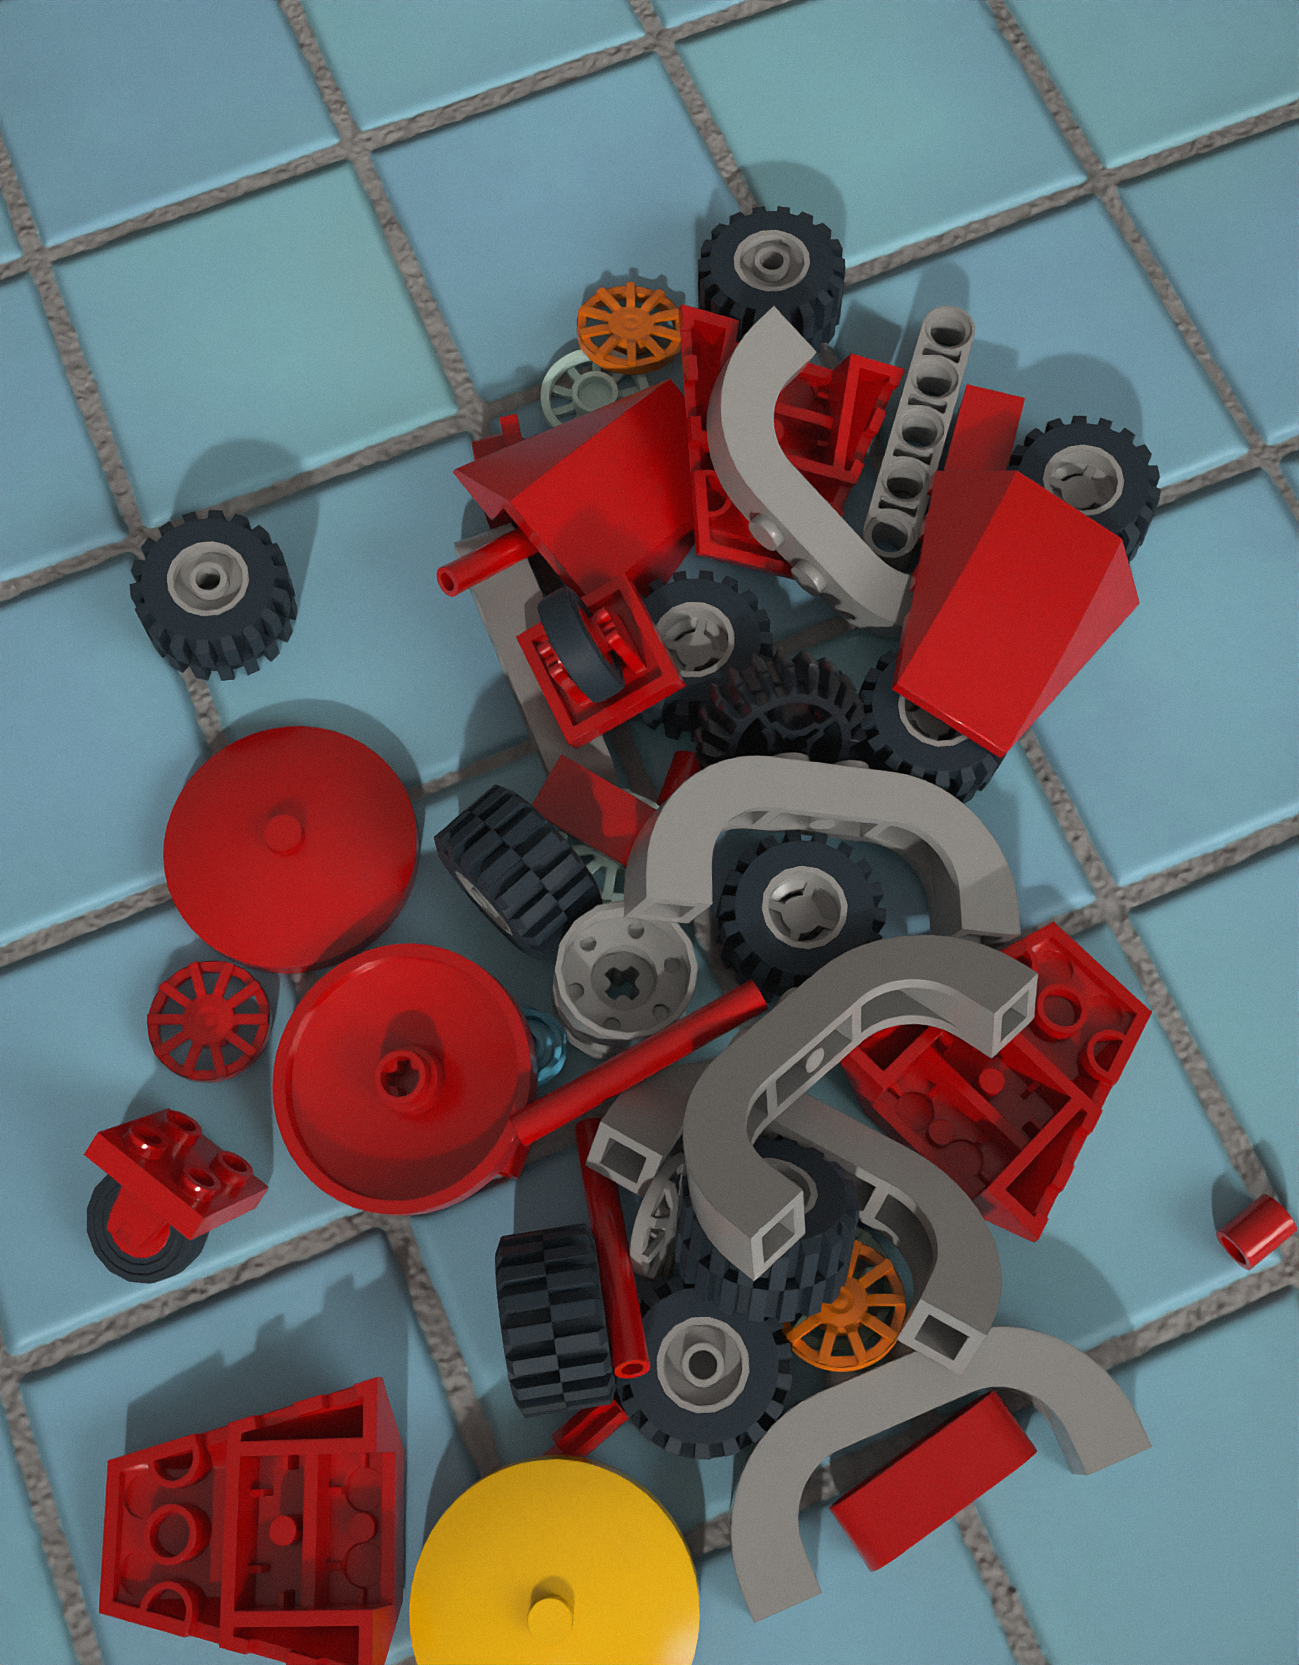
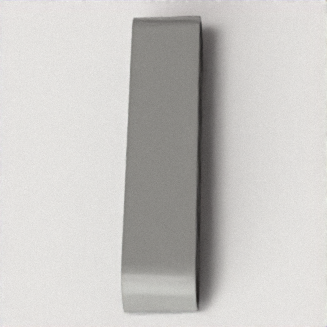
M944 305L934 308L926 315L922 323L861 537L882 561L907 574L912 562L921 530L922 519L924 518L930 496L927 495L930 477L938 469L975 336V324L972 317L965 310L956 306ZM937 343H946L952 347H945ZM922 392H933L935 394H938L939 396H928L926 394H923ZM907 441H919L926 447H914L909 445ZM904 491L913 498L899 499L893 496L891 492ZM889 542L895 545L899 551L885 552L880 550L875 544Z
M509 522L454 542L457 558L515 528ZM526 558L470 588L546 778H548L562 754L608 782L618 785L616 770L602 735L578 749L573 748L567 743L516 639L517 635L541 622L537 606L544 597L528 559Z

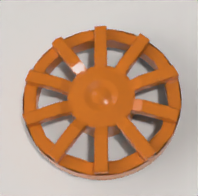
M626 282V286L608 289L602 286L578 310L576 328L578 344L583 353L592 362L606 370L629 375L654 372L671 363L681 350L679 310L671 300L665 297V292L661 289L654 291L635 286V282ZM626 300V307H621L617 301ZM635 301L644 302L641 308L635 307ZM604 305H607L608 308L612 311V313L610 314L604 310H600L599 308H601ZM654 307L662 311L653 315L649 314ZM589 318L607 323L586 327ZM671 321L675 330L654 325ZM607 334V340L600 348L592 343L590 337ZM653 336H659L672 341L663 350L653 339ZM614 349L627 355V359H620L609 353ZM648 349L654 355L636 360L637 354H641Z
M854 1240L848 1277L845 1286H841L838 1298L832 1304L822 1303L821 1312L808 1317L795 1328L791 1326L790 1322H782L784 1328L782 1331L780 1330V1333L786 1343L790 1342L793 1352L815 1367L835 1372L860 1370L882 1359L896 1344V1339L904 1324L906 1315L904 1287L892 1262L873 1248ZM861 1258L872 1264L874 1268L857 1280L853 1278L857 1259ZM884 1276L893 1293L867 1295L866 1289ZM895 1306L890 1327L869 1314L868 1308ZM863 1324L882 1336V1339L874 1347L866 1351L858 1333ZM817 1326L825 1331L820 1352L813 1350L801 1340L803 1336ZM836 1336H848L855 1355L831 1356Z

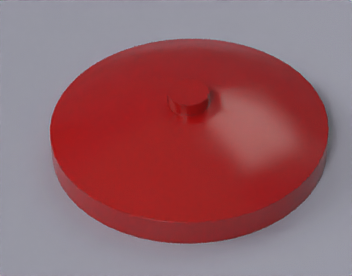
M285 726L256 732L231 743L210 757L188 780L179 794L167 823L163 847L164 873L167 886L175 906L189 927L210 948L232 962L250 969L278 974H298L328 968L355 956L374 943L391 926L406 904L414 886L420 859V835L413 806L403 784L387 762L372 749L347 735L333 730L309 726Z
M404 943L380 946L359 953L331 969L308 990L293 1011L281 1036L273 1069L272 1092L276 1121L282 1139L300 1170L318 1188L337 1201L367 1212L395 1216H412L435 1212L457 1204L478 1192L504 1168L515 1153L521 1140L508 1116L534 1102L536 1099L538 1082L536 1049L531 1030L518 1003L507 988L483 967L458 953L432 945Z

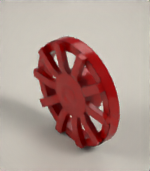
M195 961L177 971L157 987L159 990L151 1003L149 1014H147L149 1041L154 1054L176 1075L198 1083L222 1082L247 1070L264 1051L272 1029V1008L264 988L245 969L226 961ZM220 973L213 994H207L203 974ZM231 976L242 980L247 985L228 1000L224 999ZM190 979H192L197 996L192 1001L177 990ZM254 995L259 1006V1014H237L235 1008ZM169 998H172L185 1008L183 1014H163ZM161 1025H182L183 1031L163 1043ZM239 1025H259L251 1045L237 1035ZM191 1040L193 1043L184 1064H178L170 1056L169 1052L184 1042ZM231 1043L244 1052V1054L237 1061L225 1066L221 1048ZM203 1048L210 1050L215 1070H194Z

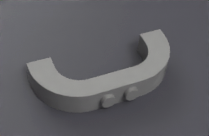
M773 306L744 335L722 367L713 386L707 410L706 427L708 447L715 472L730 500L749 521L748 527L754 538L768 550H777L793 567L791 569L792 576L803 590L812 596L819 595L838 615L863 631L879 637L900 641L904 617L911 609L913 592L910 591L912 575L897 571L882 561L791 464L778 443L774 429V409L778 395L805 368L817 352Z
M782 753L773 757L743 756L710 765L686 780L649 817L634 841L625 873L624 917L689 923L713 904L712 855L719 833L730 829L746 828L782 833L800 830L801 835L813 836L815 831L827 834L828 838L878 844L901 856L916 872L926 892L929 907L930 935L965 939L993 949L1021 935L1018 898L1011 871L999 845L981 820L961 801L932 783L906 774L869 769L867 763L856 760L826 764L811 762L808 756L801 753Z
M938 935L892 937L861 945L831 960L798 988L793 987L787 990L780 997L776 1006L752 1027L741 1029L732 1038L728 1047L710 1063L700 1076L688 1100L683 1120V1146L693 1210L700 1226L718 1251L755 1281L805 1234L803 1189L763 1160L753 1145L768 1124L856 1046L880 1030L897 1025L920 1024L948 1031L988 1057L993 1058L1034 1019L1038 973L998 950L965 939Z
M711 1062L670 1066L625 1090L600 1121L585 1166L644 1198L652 1180L666 1161L675 1154L684 1152L683 1120L686 1106L694 1086ZM803 1093L768 1124L759 1136H768L770 1140L782 1141L783 1138L798 1141L797 1146L805 1149L813 1147L824 1153L823 1159L825 1161H836L845 1170L844 1178L853 1180L857 1189L856 1200L860 1201L858 1220L877 1230L893 1243L904 1257L912 1275L914 1285L913 1302L896 1340L962 1376L988 1336L1001 1297L1002 1271L999 1254L985 1220L967 1194L947 1174L929 1160L807 1093Z
M991 1327L988 1336L962 1376L900 1341L889 1351L892 1360L868 1371H866V1368L850 1372L830 1371L823 1374L828 1388L795 1403L779 1415L778 1419L765 1431L766 1434L754 1443L747 1454L733 1490L729 1515L730 1551L734 1571L753 1622L756 1623L822 1593L801 1541L798 1514L802 1492L809 1477L817 1466L834 1452L966 1394L983 1388H994L1014 1393L1031 1403L1049 1423L1072 1474L1088 1476L1152 1447L1131 1402L1119 1385L1100 1365L1074 1346L1039 1331L1018 1327Z

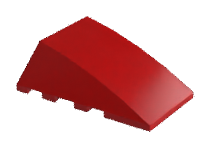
M681 304L678 310L696 555L795 580L791 573L793 567L777 550H768L754 538L748 527L749 521L733 504L723 489L710 457L706 427L710 395L722 367L739 344V342H736L739 320ZM852 353L833 370L808 363L780 391L774 409V429L781 450L791 464L841 517L844 514L842 509L849 492L856 485L865 465L862 462L873 437L878 434L886 416L885 408L891 394L898 387L905 371L903 368Z
M670 378L456 468L452 472L492 521L506 510L564 583L576 592L580 598L624 572L631 578L638 593L647 598L650 595L648 584L660 578L664 585H666L695 544L685 396Z
M935 471L929 481L927 495L931 496L928 513L922 519L919 540L923 541L919 564L912 573L910 591L913 592L911 609L904 617L891 689L1001 758L1044 712L1140 602L1122 538L1019 471Z
M1054 921L1000 951L1037 972L1038 980L1034 1019L993 1058L988 1057L961 1038L943 1029L928 1025L905 1024L889 1027L872 1034L840 1061L865 1115L890 1139L926 1158L947 1174L967 1194L984 1220L1033 1243L1039 1240L1049 1220L1047 1216L1058 1194L1064 1190L1075 1168L1073 1164L1087 1136L1093 1132L1103 1112L1101 1108L1111 1088L1118 1082L1152 1014L1151 1010Z
M375 1377L356 1383L349 1388L329 1394H320L265 1414L252 1415L230 1422L226 1426L203 1433H194L108 1460L99 1613L184 1638L193 1636L217 1643L219 1648L243 1655L252 1653L284 1662L286 1665H385L403 1603L405 1450L383 1378Z

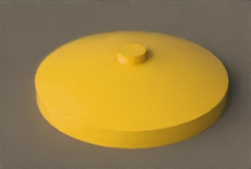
M542 1455L506 1464L474 1482L460 1494L441 1516L423 1546L415 1568L409 1602V1628L417 1665H691L698 1639L700 1598L696 1569L685 1538L671 1514L646 1487L631 1476L602 1462L569 1455Z

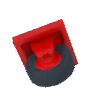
M625 572L582 598L567 586L557 589L538 603L537 609L541 622L516 636L567 743L575 749L580 748L687 686L633 581Z
M170 1108L97 1132L84 1153L88 1159L107 1173L94 1188L87 1207L88 1237L95 1255L105 1267L128 1282L151 1284L183 1272L202 1253L211 1230L255 1209L269 1187L253 1175V1169L245 1159L233 1152L220 1149L201 1134L202 1128L193 1118Z

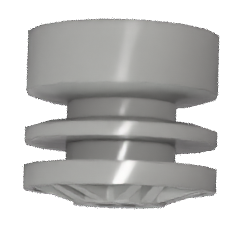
M624 900L597 905L576 919L559 944L551 994L555 1018L561 1023L565 1036L570 1043L594 1059L607 1061L683 1018L694 996L698 972L691 940L678 922L624 917ZM625 982H628L633 986L630 999L625 995H621L614 1001L608 996L611 984L620 987Z

